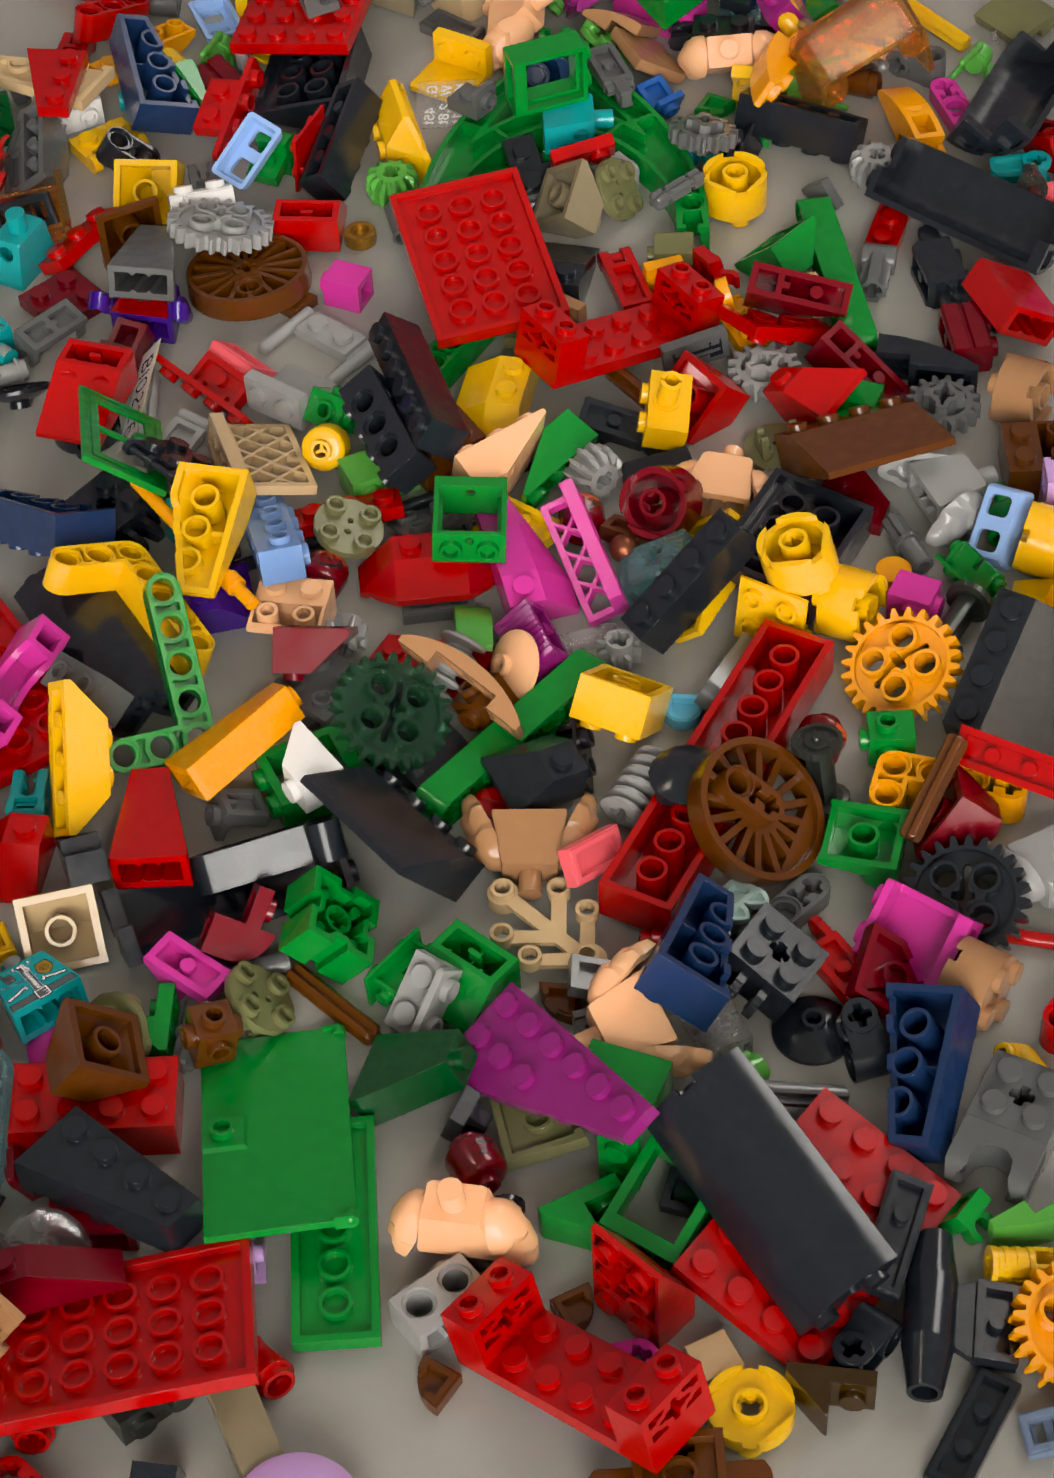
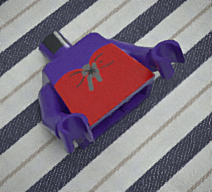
M176 283L175 301L109 298V293L89 291L88 309H98L104 314L111 315L113 327L118 317L148 324L155 335L154 342L161 338L160 343L175 344L179 324L186 325L193 320V313L185 297L180 296L179 286Z

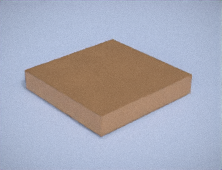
M617 26L613 28L610 33L611 39L634 69L653 76L661 74L666 81L678 85L682 84L686 74L660 42L647 37L635 36L628 30Z

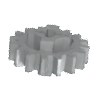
M771 342L768 347L756 344V347L753 349L745 345L744 353L735 351L733 359L728 360L727 377L750 396L754 397V403H758L761 398H766L762 391L769 384L770 377L776 370L782 367H802V363L797 361L796 353L787 354L788 347L786 346L776 349L774 342Z

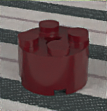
M648 466L632 474L624 482L619 496L620 511L624 513L630 530L640 537L646 539L677 537L691 531L698 521L703 505V487L699 480L679 466Z

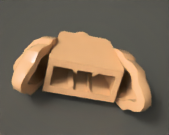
M554 0L484 1L482 12L488 17L487 35L483 41L489 42L492 45L493 72L504 67L503 47L533 40L534 34L544 25L545 7Z
M757 30L754 34L743 33L706 38L704 35L694 36L684 43L683 48L678 54L677 62L687 78L692 80L705 78L707 74L731 72L732 65L754 66L776 33L767 30Z
M729 444L724 447L722 453L706 451L699 460L691 459L676 465L687 470L702 484L703 505L700 517L711 516L719 508L722 510L731 508L742 516L769 477L764 472L753 469V460L749 457H743V450L739 446Z
M645 939L630 947H624L615 954L611 961L603 963L592 978L587 994L589 1005L586 1010V1019L590 1028L573 1036L589 1050L591 1040L596 1039L672 1061L673 1079L687 1078L693 1072L700 1070L713 1061V1052L704 1048L678 1046V1037L662 1006L649 1001L641 992L634 989L643 971L642 967L650 958L657 944L649 939Z
M447 1177L441 1181L430 1180L427 1182L426 1189L415 1188L404 1193L395 1202L390 1212L387 1232L391 1237L395 1252L404 1257L408 1255L417 1240V1249L420 1252L452 1256L460 1252L464 1257L493 1261L502 1256L521 1267L534 1265L540 1258L537 1234L531 1221L521 1211V1207L512 1200L494 1197L491 1190L482 1185L461 1183V1181L454 1177Z

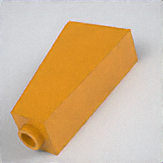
M273 682L163 762L169 767L172 776L184 793L208 801L290 731L294 723L305 717L299 707L302 705V701L291 686L286 687L285 685Z

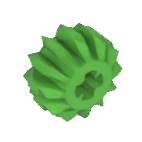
M389 158L388 162L378 161L376 167L368 168L365 187L372 204L381 205L382 209H385L389 201V195L419 189L420 180L413 164H404L403 159L395 162Z

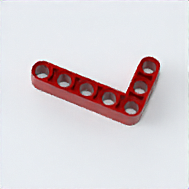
M82 0L85 3L78 4L75 7L73 38L83 43L109 40L117 13L143 15L149 18L150 0Z

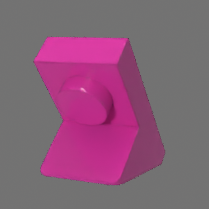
M168 931L143 957V962L159 983L176 984L179 1002L186 995L197 1002L214 1001L224 991L225 977L231 971L171 931Z

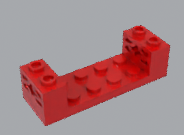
M685 261L675 262L657 269L651 302L576 324L549 299L521 307L514 354L521 358L527 366L555 390L660 358L659 345L718 326L720 319L716 316L719 304H723L725 295Z
M499 1256L440 1314L458 1363L654 1474H657L716 1411L701 1361L667 1343L646 1363L546 1310L532 1272L502 1256Z

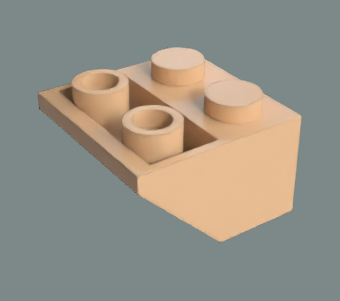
M260 578L255 595L259 600V604L250 612L246 631L273 634V627L282 625L325 626L326 621L334 622L337 613L334 581L305 578L263 587Z

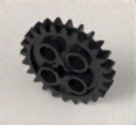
M967 834L964 845H959L954 835L950 836V847L946 849L938 841L934 842L936 854L933 856L922 850L921 855L925 863L919 865L911 862L909 865L916 875L915 877H903V883L963 914V909L958 900H963L965 897L964 869L966 866H971L968 891L973 900H969L966 903V916L975 920L982 913L994 915L995 918L992 925L982 929L977 939L994 947L1000 945L1007 951L1011 950L1006 938L1010 935L1021 939L1022 934L1016 927V924H1029L1030 921L1028 916L1021 912V910L1029 909L1033 906L1030 899L1021 897L1032 890L1029 883L1019 882L1026 876L1024 868L1012 869L1017 863L1015 855L1011 854L1002 859L1005 852L1002 844H998L990 851V842L987 837H984L979 845L975 846L971 834ZM953 872L957 874L953 885L944 888L937 885L938 878L943 873ZM985 874L996 875L997 882L992 888L984 890L977 887L981 876Z

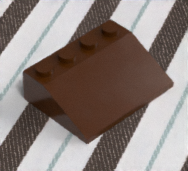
M899 395L882 398L879 400L880 405L872 408L869 407V404L848 408L849 414L838 416V412L820 415L817 417L818 422L807 425V421L787 424V431L774 434L782 470L799 477L826 480L956 445V440L950 432L915 401H901Z

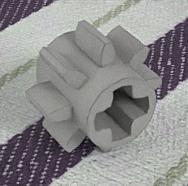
M353 613L336 614L334 622L326 621L325 626H358V634L337 652L343 658L356 657L358 649L366 651L370 638L367 635L369 626L368 624H363L359 616Z
M628 629L609 630L605 640H597L598 658L613 667L631 672L634 663H642L641 640L638 637L633 638Z

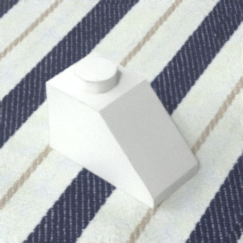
M301 720L293 724L283 759L284 782L281 784L282 790L291 803L297 802L308 814L324 804L300 782L302 777L308 774L343 769V766Z

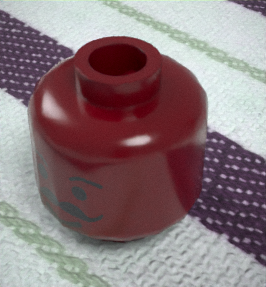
M471 1131L459 1135L450 1143L449 1150L445 1156V1166L451 1177L457 1178L461 1183L485 1186L491 1190L492 1194L500 1188L501 1182L508 1171L504 1156L496 1142L487 1134Z

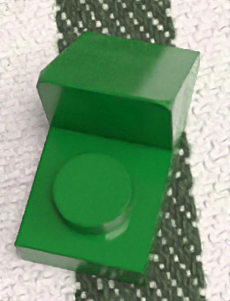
M159 983L157 999H151L149 1016H146L148 1034L152 1040V1049L147 1057L172 1056L176 1042L174 1030L178 1026L180 1003L175 983Z
M609 1174L538 1207V1225L542 1237L592 1251L591 1226L596 1221H600L621 1186V1182L616 1174Z

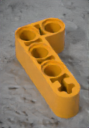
M896 750L884 752L877 760L869 787L868 804L905 809L906 805L912 806L935 758ZM961 766L998 803L1002 824H1015L1024 818L1028 790Z

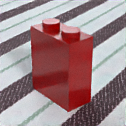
M980 257L961 283L998 333L1046 347L1054 337V305L1027 271Z

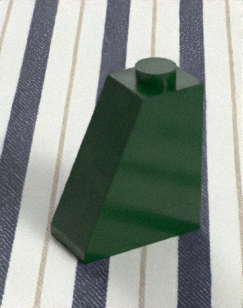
M459 1029L376 1035L348 1101L360 1116L374 1115L375 1126H378L465 1089L478 1054Z

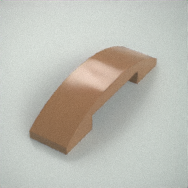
M401 635L398 641L403 652L431 673L434 672L441 662L492 700L486 707L491 720L520 741L524 733L512 702L503 688L486 669L465 653L443 642L418 635Z

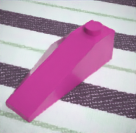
M507 497L506 563H490L505 615L525 597L542 606L550 620L580 613L569 576ZM474 514L479 531L497 532L498 514Z

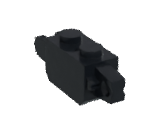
M694 15V21H678L671 26L669 30L671 37L668 39V44L673 51H681L684 43L694 36L704 35L706 38L743 33L754 34L757 30L776 32L772 27L756 25V17L745 15Z
M926 224L919 227V241L912 246L911 275L925 306L937 309L942 304L957 303L961 305L962 302H968L967 291L961 283L968 275L969 270H964L960 250L954 248L949 236L941 237L937 229Z

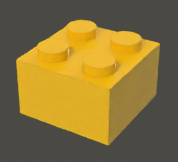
M604 663L580 674L569 717L580 720L579 725L586 729L601 731L603 728L615 732L614 737L618 740L636 743L637 740L640 741L662 730L674 687Z

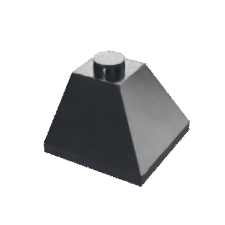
M548 734L482 757L480 760L481 765L507 809H549L583 797L585 793L589 768L571 739Z

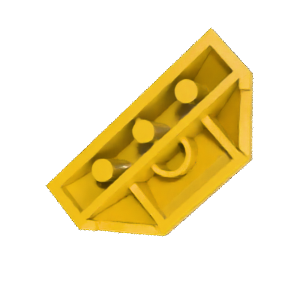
M391 79L380 96L383 102L378 113L379 118L373 126L371 137L373 142L376 141L379 160L388 162L390 158L391 161L396 162L403 159L404 164H413L420 183H422L431 163V158L404 85L397 79Z
M497 356L468 367L456 404L487 436L497 428L504 429L514 424L521 415L529 412L539 376L519 357Z
M64 679L48 683L50 789L54 837L77 836L109 799L114 783V772L110 766L109 757L113 736L111 729L108 727V718L71 679Z

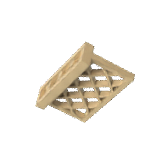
M209 413L206 445L215 466L249 470L257 495H317L318 485L306 459L302 456V450L290 424H227L223 413Z

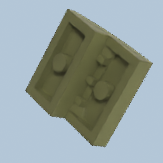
M991 0L974 14L977 24L993 34L995 31L996 35L1007 43H1010L1020 31H1025L1031 37L1038 34L1043 38L1054 27V8L1042 0Z

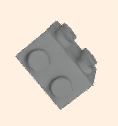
M286 365L273 378L254 369H251L243 376L249 408L284 424H290L291 427L303 431L311 424V422L304 420L303 416L313 386L333 388L334 385H337L294 365Z

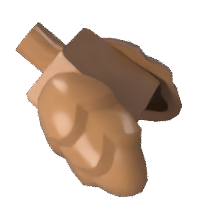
M589 793L584 794L577 803L568 822L567 808L492 809L491 823L482 805L473 794H470L462 800L461 811L463 816L460 825L467 841L478 850L474 856L485 865L484 868L491 872H500L501 878L518 883V896L523 900H537L542 897V883H548L551 879L559 877L560 871H563L557 850L597 829L599 819L596 815L598 808L597 799Z

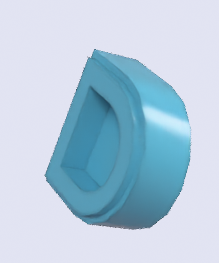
M672 693L665 716V722L669 727L685 731L695 728L700 723L703 708L694 703L698 695Z

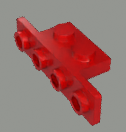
M255 57L248 58L240 80L211 78L192 126L197 136L218 137L212 151V158L215 162L247 114L253 112L255 98L259 88H262L264 84V72L260 69Z
M209 350L189 375L157 353L156 362L161 366L158 372L171 383L175 384L177 380L181 381L183 384L180 387L194 399H197L199 396L205 398L202 403L214 413H221L222 411L226 413L225 419L230 424H254L240 411L247 402L244 374Z

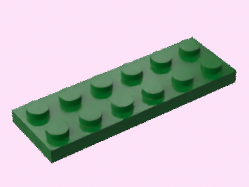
M374 1115L351 1117L359 1224L356 1227L336 1230L335 1227L290 1233L291 1344L293 1353L382 1347Z

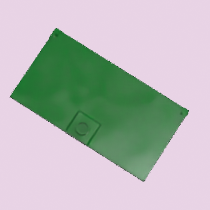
M344 1025L322 1026V1029L239 1039L235 1060L201 1068L204 1244L335 1227L336 1230L356 1227L359 1224L351 1113L348 1101L346 1028Z

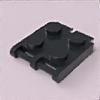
M146 437L145 440L129 439L122 445L124 453L135 455L144 462V467L150 471H158L166 477V482L171 486L179 461L213 465L214 463L209 457L197 454L189 448L190 445L186 441L177 437H170L169 440H159L154 437Z

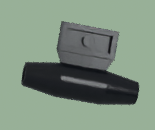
M925 1228L920 1231L904 1288L901 1352L906 1393L911 1399L925 1403L936 1402L943 1397L954 1353L970 1362V1366H982L988 1369L1015 1373L1019 1365V1358H1015L1013 1354L1020 1347V1342L1008 1340L1009 1334L1016 1326L1008 1323L1007 1318L1016 1310L1010 1304L1017 1294H1021L1018 1290L1021 1286L979 1278L977 1281L959 1285L953 1238L948 1231L940 1228Z

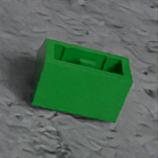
M458 919L444 930L430 944L427 950L463 970L458 981L460 983L459 992L456 998L448 1004L442 1017L444 1025L450 1029H459L462 1034L471 1027L511 982L521 989L519 958Z

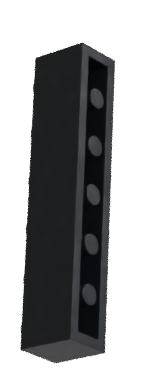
M384 312L379 321L372 325L368 341L415 448L452 461L454 455L457 454L469 434L468 428L420 326Z

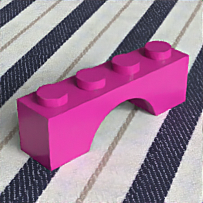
M43 613L18 629L0 659V749L9 743L23 719V716L18 713L23 699L38 679L50 668L70 639L68 634Z

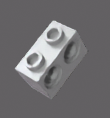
M460 1252L448 1260L438 1261L426 1275L412 1284L407 1283L401 1286L388 1299L391 1323L421 1358L424 1354L430 1355L450 1341L440 1314L480 1276ZM454 1288H462V1289H464V1290H462V1291H460V1292H450V1291H449V1290L454 1289ZM418 1312L428 1313L427 1315L422 1317L413 1316Z

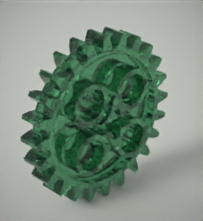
M392 651L387 661H385L381 652H377L372 658V662L366 656H362L358 666L351 663L346 670L347 675L341 674L336 683L339 687H335L330 694L337 701H333L330 704L328 711L338 715L329 724L331 727H341L342 730L335 739L336 741L348 740L349 744L344 751L346 754L354 750L359 752L356 763L360 764L368 758L371 760L370 767L374 769L381 763L384 764L385 769L392 772L395 765H397L400 772L405 774L410 768V763L416 770L420 769L424 764V759L431 762L437 755L436 751H440L446 744L443 738H447L452 729L445 724L452 720L454 714L443 710L448 708L452 700L440 697L446 686H434L432 682L436 678L437 673L433 672L427 676L422 672L425 667L423 662L414 668L411 666V655H407L403 662H398L396 652ZM399 683L402 689L392 711L394 719L387 728L385 742H382L380 736L390 714L388 706L395 697L396 686ZM371 684L381 686L385 691V695L376 693L372 689ZM407 697L417 699L421 708L412 706L408 702ZM360 718L370 719L374 723L375 728L371 729L364 726ZM397 731L406 732L410 736L411 742L402 740L398 736Z

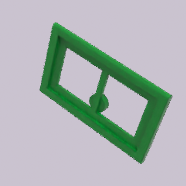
M78 386L82 461L165 497L168 492L165 476L158 471H150L148 469L147 473L111 458L101 453L100 432L123 443L129 439L145 440L146 437L163 440L161 421L88 387ZM98 405L142 424L144 435L134 432L131 438H127L99 425Z

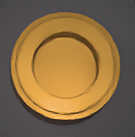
M356 221L349 224L344 229L345 245L355 251L372 248L377 242L376 228L366 221Z

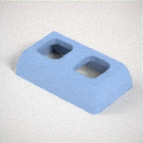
M194 0L188 3L189 9L208 43L217 31L226 33L231 37L233 36L240 18L230 0ZM215 15H221L223 18L222 21L212 24H206L203 20Z
M249 112L213 165L212 172L238 189L248 190L281 141V129L258 114ZM259 132L271 138L262 153L250 147L251 142ZM241 159H245L253 164L245 179H240L233 174V169Z
M991 483L987 486L968 542L983 556L979 564H982L985 560L996 569L1002 571L1010 570L1030 507L1034 500L1033 493L997 483ZM995 495L1009 497L1012 500L1008 515L1004 518L990 515L988 512L992 498ZM984 529L1000 534V539L994 552H987L977 548L980 534Z

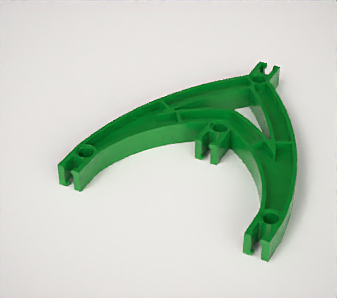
M561 27V32L570 30V27ZM541 28L539 30V38L551 35L550 28ZM569 55L562 57L569 61ZM590 71L592 85L588 86V93L593 95L594 110L613 109L614 128L595 129V135L597 137L612 132L615 152L620 151L638 165L640 170L639 183L652 193L681 175L685 176L686 172L696 168L687 150L677 148L678 144L670 143V139H668L669 125L646 100L633 90V106L621 109L616 103L615 96H607ZM503 76L495 83L497 106L478 121L464 115L460 117L435 153L420 188L507 169L501 147L502 140L524 135H534L539 154L543 153V163L549 162L550 154H545L542 112L516 118L506 102L505 80ZM702 186L696 190L692 189L691 193L676 202L669 203L665 210L673 221L675 232H693V236L699 235L700 246L704 245L710 250L708 202L705 189Z

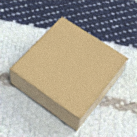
M724 1329L684 1346V1353L701 1361L708 1386L719 1373L731 1366L743 1364V1369H745L743 1360Z

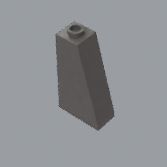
M140 224L107 265L109 297L160 301L176 300L173 239L169 238V233L166 232L167 226Z

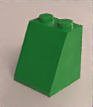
M596 1039L591 1040L589 1045L590 1051L655 1108L673 1092L672 1061ZM647 1128L631 1146L595 1134L599 1179L615 1173L621 1184L623 1183L651 1136Z

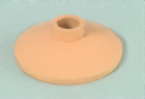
M519 629L510 630L500 638L492 654L490 672H499L518 699L534 688L538 677L540 660L534 638L527 631Z

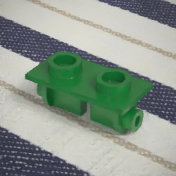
M955 540L949 547L950 553L947 557L939 554L935 555V558L945 566L942 570L945 575L953 581L967 580L982 586L990 594L993 603L1000 587L1005 589L1007 587L1005 576L988 561L984 560L980 567L976 569L983 556L967 541Z
M416 927L406 938L399 940L393 950L379 964L372 966L364 978V984L369 1005L372 1006L376 1001L384 1007H387L389 1004L392 1005L416 949L428 950L431 943L427 945L422 943L419 928Z

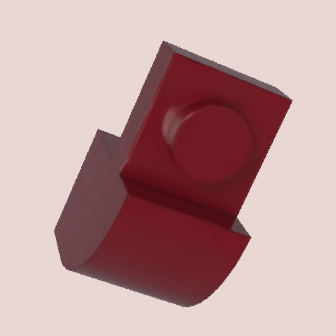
M254 883L240 920L209 910L196 948L202 952L233 962L247 961L262 954L271 945L276 936L267 930L261 929L263 922L269 923L274 915L277 906V900L273 899L275 891Z

